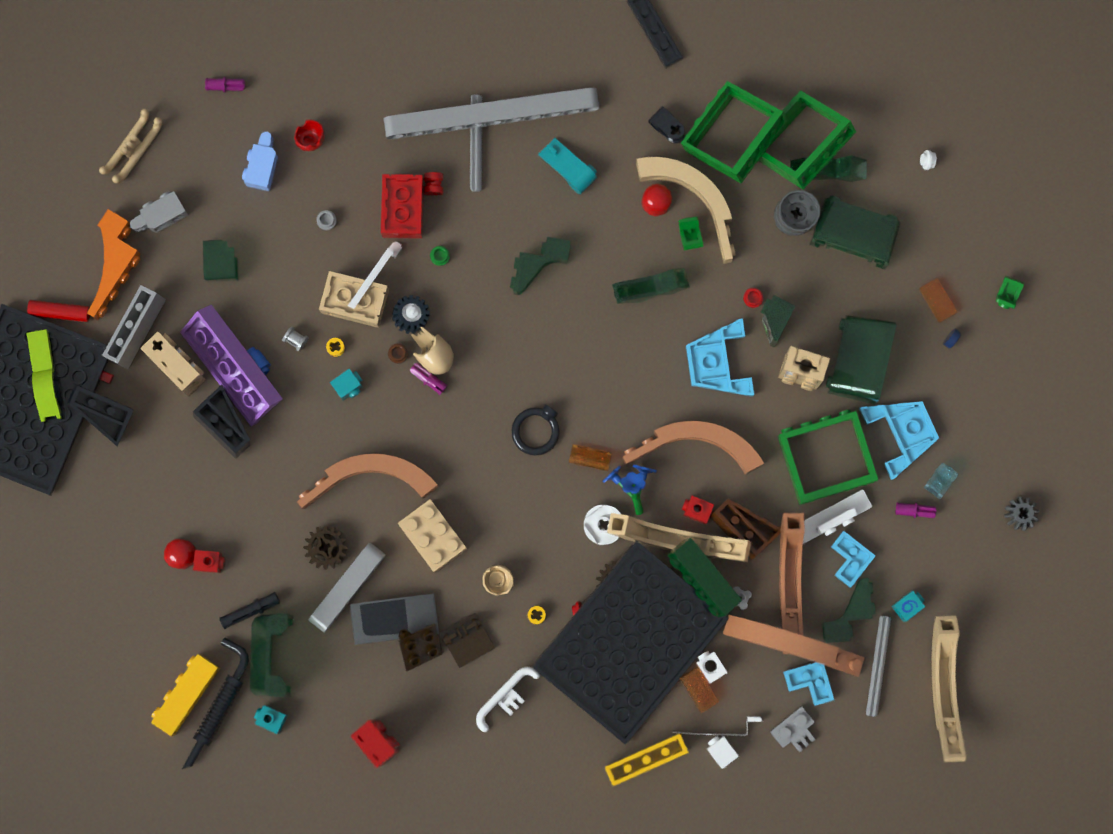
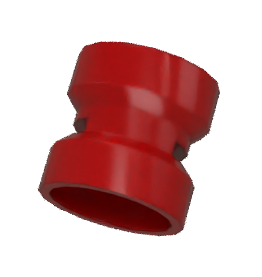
M424 173V181L426 182L424 194L428 196L443 195L444 190L441 186L443 173Z

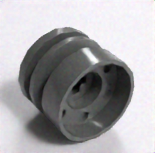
M794 190L787 193L774 209L776 226L781 232L789 236L805 234L817 223L820 216L818 200L805 190ZM794 210L797 211V215H800L796 219L791 214Z

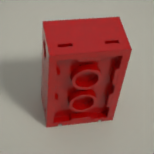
M382 174V238H422L424 190L422 175H415L414 177V175L391 174V176L389 174Z
M371 719L350 736L373 765L379 768L400 751L398 748L400 744L394 736L386 734L387 728L380 720Z

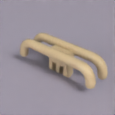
M147 109L141 110L138 122L109 162L99 169L101 174L106 175L113 170L123 155L130 158L121 172L112 177L114 183L119 184L128 176L161 129L162 120L157 117L154 119V125L144 140L141 142L137 138V135L149 118V111Z

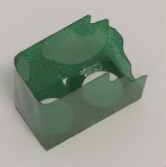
M203 241L204 279L207 282L238 281V259L235 257L234 248H229L227 241Z

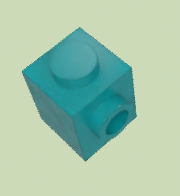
M348 369L332 380L330 384L344 401L348 397L354 398L361 392L359 390L362 388L360 382L363 380L356 371L352 373Z
M263 705L262 708L259 707L257 709L254 719H256V725L280 734L288 715Z

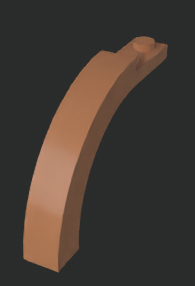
M701 421L677 422L654 430L656 439H653V437L648 438L642 442L643 446L637 449L634 446L624 452L625 455L622 457L624 463L628 465L668 443L680 440H700L716 445L726 451L739 464L744 474L764 464L754 448L738 434L717 424Z
M363 454L341 460L324 470L329 477L327 479L323 477L315 483L316 487L313 490L309 491L308 489L299 496L300 499L297 502L302 509H305L341 481L363 473H383L397 477L415 489L422 499L439 486L422 469L404 459L385 454Z
M783 513L779 556L781 625L783 630L803 636L801 564L805 534L804 513Z
M732 615L728 616L729 619L723 632L726 636L804 658L859 677L865 657L773 626Z

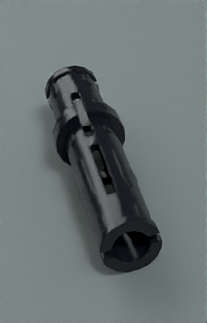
M273 592L264 598L255 599L249 605L219 617L223 628L227 629L258 613L263 614L265 610L279 605L280 600L276 592Z

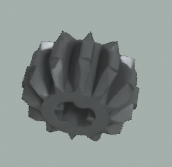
M1017 497V502L1012 499L1010 501L1011 506L1005 507V510L1010 513L1005 514L1004 517L1011 518L1007 523L1009 526L1015 523L1014 530H1018L1021 526L1022 531H1026L1027 526L1029 528L1034 527L1032 521L1037 522L1039 520L1034 514H1038L1040 511L1033 510L1036 503L1034 502L1029 505L1030 498L1028 497L1025 498L1024 502L1022 497ZM1024 510V517L1020 518L1018 515L1020 511Z

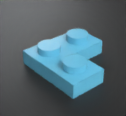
M842 531L831 546L832 549L846 559L834 576L851 588L875 558V555L845 531Z
M812 663L783 672L788 691L808 686L814 706L834 700L824 665Z

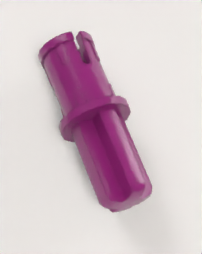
M223 77V79L206 78L205 89L206 91L219 90L224 93L226 91H243L245 89V80L226 79V77Z
M415 363L410 369L413 375L424 382V386L428 385L439 395L448 386L419 363Z
M896 502L895 515L913 516V518H935L936 507L917 505V502L915 504Z

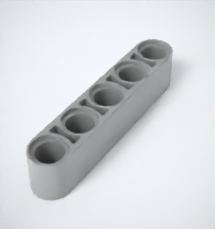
M370 542L317 607L308 621L325 633L380 565L386 554Z

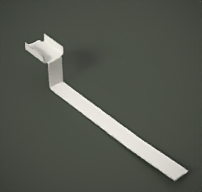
M393 242L385 251L349 303V307L354 309L388 259L391 256L396 258L402 249L400 243Z
M761 716L747 717V734H711L672 731V733L697 735H748V722H763V720H761Z

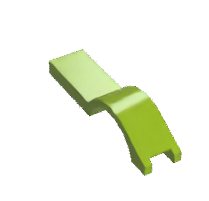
M48 330L27 333L33 371L32 385L40 420L45 422V417L51 416L62 419L61 409L56 399L53 384L54 365Z

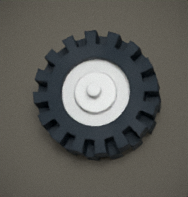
M409 295L407 298L404 296L395 305L392 312L393 322L395 321L396 328L400 327L399 330L401 332L405 330L406 334H409V332L415 334L416 331L420 332L422 330L420 327L424 328L426 326L430 311H428V304L425 305L423 299L422 301L419 300L420 297L416 296V298H413V295Z

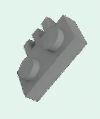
M802 706L770 731L782 748L791 742L799 753L803 751L802 747L798 744L799 742H802L805 747L809 746L808 742L804 739L805 737H808L811 742L815 741V738L807 729L814 721Z

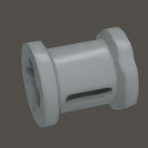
M290 327L283 336L282 341L290 343L300 352L306 345L309 337L301 335L295 331L294 327Z

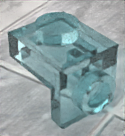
M941 463L924 488L941 499L952 482L957 478L958 473L950 466Z

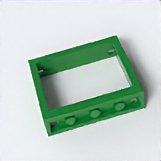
M727 81L718 90L712 102L708 103L701 117L696 119L690 132L685 134L681 145L688 154L742 184L788 120L783 111ZM734 97L770 118L735 166L731 168L696 147Z
M800 90L782 110L788 121L773 142L806 106L837 124L836 128L796 171L766 152L761 156L759 162L804 190L856 133V130L849 119Z
M845 410L839 412V416L832 418L831 415L820 418V422L815 424L812 421L800 424L801 428L793 430V427L781 430L782 434L777 436L799 505L878 481L857 411ZM851 420L869 475L804 494L787 439Z

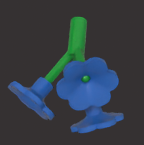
M633 464V467L639 470L640 473L630 472L626 477L621 478L618 475L621 468L619 465L602 482L605 483L606 481L613 480L616 485L619 484L623 491L632 498L636 515H641L644 513L640 499L641 491L646 486L644 480H646L647 474L657 473V470Z

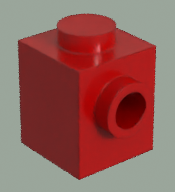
M691 496L690 500L686 499L683 504L682 510L685 511L683 516L706 525L714 504Z
M195 550L194 571L220 573L221 569H224L225 557H222V553Z

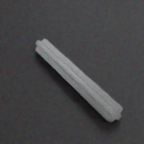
M471 95L470 104L482 103V96ZM482 127L470 128V190L473 192L482 190Z
M880 616L866 709V715L873 717L878 715L891 617Z

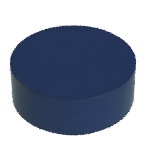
M956 328L953 329L944 340L943 345L947 348H952L959 340L961 332Z

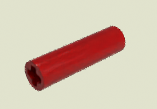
M29 300L27 314L37 317L89 322L90 315L87 312L90 306Z

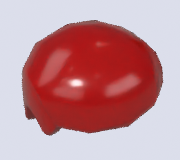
M310 119L306 120L302 126H297L294 135L296 146L303 151L317 150L321 147L325 138L322 125L318 121Z
M656 183L646 188L641 203L644 211L649 215L660 216L668 211L673 198L671 191L665 185Z
M174 539L167 543L164 549V560L172 568L188 569L194 564V555L197 549L188 540Z

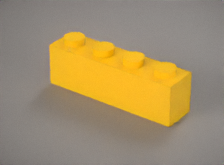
M197 654L196 657L193 655L186 665L188 666L186 672L180 673L175 680L177 685L173 691L169 690L163 698L164 704L161 708L157 707L151 716L154 718L151 723L170 736H175L220 670L219 666L201 654Z
M680 733L604 767L612 785L615 786L687 754L688 751Z

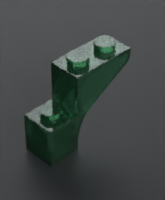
M852 155L832 158L813 180L836 179L849 182L867 179V160ZM808 157L790 160V168L796 171Z
M547 237V241L542 242L541 254H544V256L520 252L519 258L515 257L514 269H517L516 277L512 276L510 284L513 294L521 295L547 265L553 263L568 264L571 241Z
M685 268L671 269L653 276L612 284L617 304L641 303L659 295H672L690 287Z
M863 578L857 582L846 610L839 619L822 623L824 643L848 642L850 637H853L852 625H849L848 621L873 619L872 615H875V604L871 602L870 594H873V583L869 582V578Z

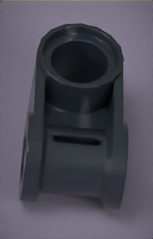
M661 106L648 120L649 124L670 142L680 143L685 136L684 126L666 108ZM672 130H674L675 132L679 130V135H672Z

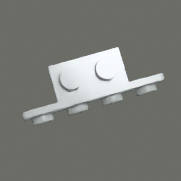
M860 490L804 520L805 534L803 544L823 533L826 536L837 531L836 526L843 524L845 527L855 521L853 517L870 509L872 505L864 490Z

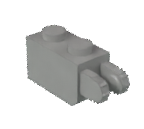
M168 191L162 194L157 201H150L144 204L143 208L139 210L141 214L131 220L130 227L136 233L145 231L148 228L158 233L189 215L178 195L174 191Z

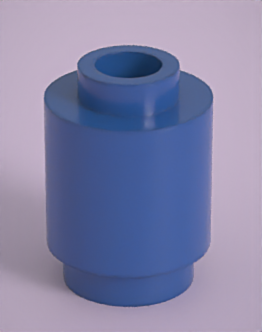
M255 347L248 349L247 352L264 375L268 374L271 366L269 361L259 349L256 350Z

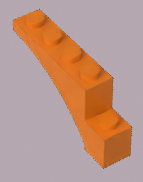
M109 209L97 225L101 229L104 244L103 274L95 299L87 312L88 315L97 321L106 314L108 310L107 305L117 297L119 293L118 288L121 284L126 283L129 278L128 273L132 267L135 268L140 261L139 256L141 255L136 249L122 241L131 232L130 223Z

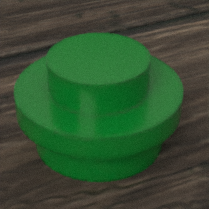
M437 246L432 249L430 259L433 264L443 266L448 263L450 253L444 246Z

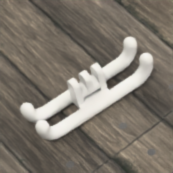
M528 666L519 669L479 710L476 722L482 732L489 730L485 717L497 704L511 716L513 711L508 707L512 705L516 710L519 708L514 702L515 699L521 704L525 702L512 688L525 675L539 679L540 674L535 669Z

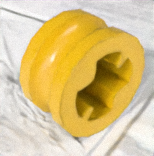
M332 338L327 342L326 349L331 356L338 357L344 353L345 345L341 339ZM332 343L335 345L337 343H340L341 345H339V347L341 349L339 351L335 350L334 352H332L331 349L333 348L330 346Z
M534 606L528 611V619L533 624H541L546 618L545 610L540 606ZM533 610L542 612L543 615H540L542 617L541 620L538 621L531 618Z

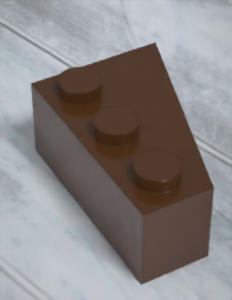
M727 499L710 516L729 538L751 542L749 552L751 561L781 533L780 526L778 527L768 522L767 519L755 515L747 508L730 499Z

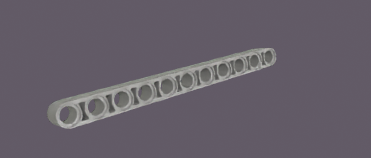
M585 88L385 117L383 120L386 138L398 139L598 110L600 107L597 89Z

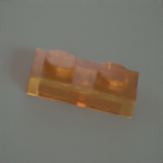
M938 278L919 288L939 323L957 313L956 308Z
M573 444L569 463L608 471L612 452Z
M695 667L680 677L700 713L705 712L719 702L699 667Z

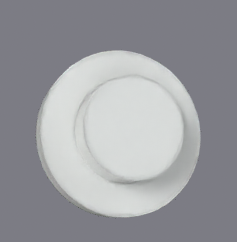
M925 150L924 154L921 155L920 164L924 170L935 167L936 154L931 152V150Z

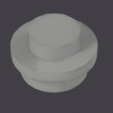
M324 210L318 214L316 221L322 230H331L336 225L337 219L333 212Z

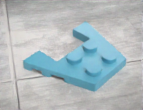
M743 318L686 345L691 386L754 396L752 377L736 380L730 379L725 340L745 337Z
M923 401L859 408L866 425L885 417L901 450L902 456L884 463L891 480L895 479L939 439Z

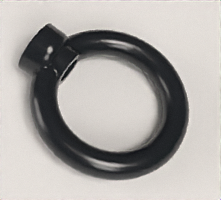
M546 404L543 408H529L522 411L515 418L511 430L512 439L517 448L533 456L543 455L553 449L558 441L560 432L559 424L555 418L558 413ZM530 416H541L551 426V437L541 447H530L520 437V426Z

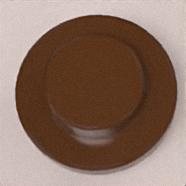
M402 344L392 345L388 350L389 359L396 364L403 363L408 357L407 348Z

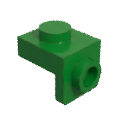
M687 217L679 220V233L683 250L703 247L698 217Z
M1005 275L996 295L998 305L1005 309H1015L1024 282Z

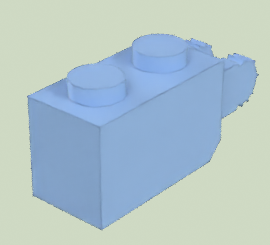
M263 132L260 135L258 145L253 144V148L249 149L247 161H249L248 168H244L242 175L246 186L270 191L278 156L272 148L274 139L268 132Z

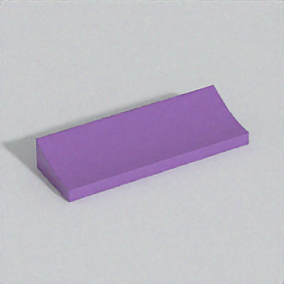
M212 305L198 310L180 331L219 385H223L226 394L250 426L257 424L264 415L283 400Z

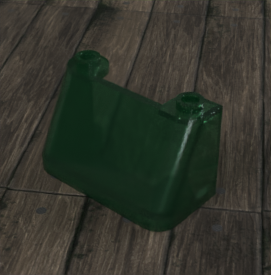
M830 196L823 201L820 216L809 245L819 248V245L824 246L826 244L825 248L827 249L831 247L867 259L869 263L874 260L876 263L875 267L885 270L889 265L901 223L896 216L889 214L884 216L842 202L839 197Z
M846 315L845 319L841 318L839 330H842L841 343L832 376L827 378L826 388H829L828 394L875 405L881 396L896 323Z
M258 615L252 622L250 690L255 696L291 697V687L285 685L281 676H271L273 636H283V632H285L287 627L293 626V615Z

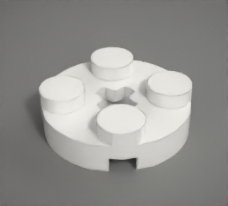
M597 505L586 514L584 531L592 542L598 545H609L620 538L608 534L607 530H600L598 527L600 520L609 522L611 513L621 514L615 507Z

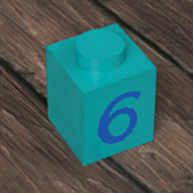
M910 591L891 607L900 619L906 622L925 608L923 604L925 600L918 592Z

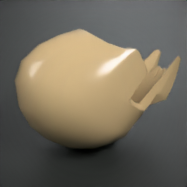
M420 327L422 331H420L421 334L417 333L418 336L411 334L422 349L421 355L416 352L413 355L428 372L441 375L450 370L453 364L454 353L451 346L439 334L434 336L423 327Z

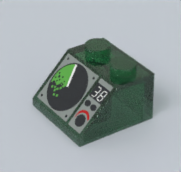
M775 295L772 300L767 299L760 312L764 314L761 320L770 346L773 348L795 308V305Z

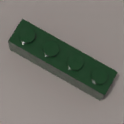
M691 537L684 539L667 554L671 565L680 570L684 581L694 587L698 598L707 603L709 611L718 618L726 616L742 601Z

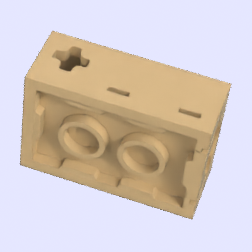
M329 271L319 311L322 314L379 328L389 288L387 285L372 282L357 306L352 309L348 305L365 280Z
M157 332L140 349L182 392L190 396L206 380L202 376L204 372L194 362L191 364L188 362L191 358L180 347L177 350L174 348L177 344L166 333L161 335Z
M790 346L785 354L778 378H781L785 384L793 385V383L800 384L804 390H816L823 382L830 358Z
M431 499L398 522V525L434 573L467 550Z

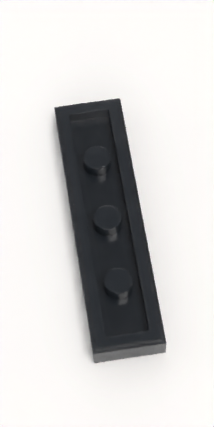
M627 0L630 9L665 69L681 61L683 57L650 0Z

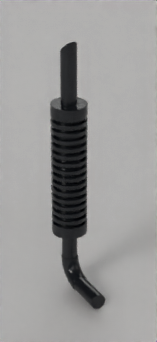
M227 638L222 640L221 645L237 653L240 657V664L233 676L228 674L225 678L224 686L222 685V689H219L220 693H217L216 700H213L214 704H211L210 711H207L208 715H205L206 718H203L204 722H201L200 729H197L198 733L196 732L193 737L197 742L182 769L192 767L203 746H210L211 739L214 738L213 735H216L215 731H218L217 728L220 727L219 724H222L221 721L224 720L225 713H228L226 710H229V706H232L231 702H234L232 699L236 698L235 695H238L236 692H239V688L244 684L240 679L248 666L249 655L246 649Z

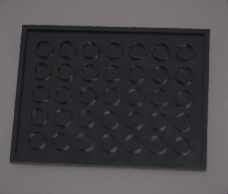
M4 304L0 306V476L52 496L84 420V417L70 406L67 401L75 384L93 392L96 391L109 360L102 356L107 345ZM47 329L54 365L53 384L56 399L61 409L62 419L51 416L45 417L46 421L41 422L33 392V371L27 333Z
M635 540L531 667L626 745L729 618L727 616L719 618L714 616L709 611L707 603L698 598L695 589Z

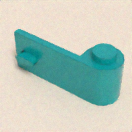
M556 138L538 154L563 176L570 187L578 194H581L597 179L595 175L597 173L596 169L590 164L586 165Z

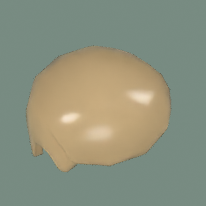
M494 565L486 569L483 575V586L487 592L495 596L510 592L514 583L513 575L507 567Z

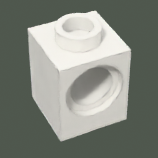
M706 651L698 656L700 661L696 662L709 684L727 673L715 652L710 654L709 651ZM708 660H712L716 664V669L713 672H708L705 669V663Z
M716 736L708 742L710 746L706 749L722 769L739 757L724 736L721 738Z

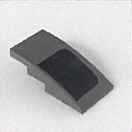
M434 594L350 604L355 645L398 640V635L402 629H407L413 634L435 623L437 633L439 634Z

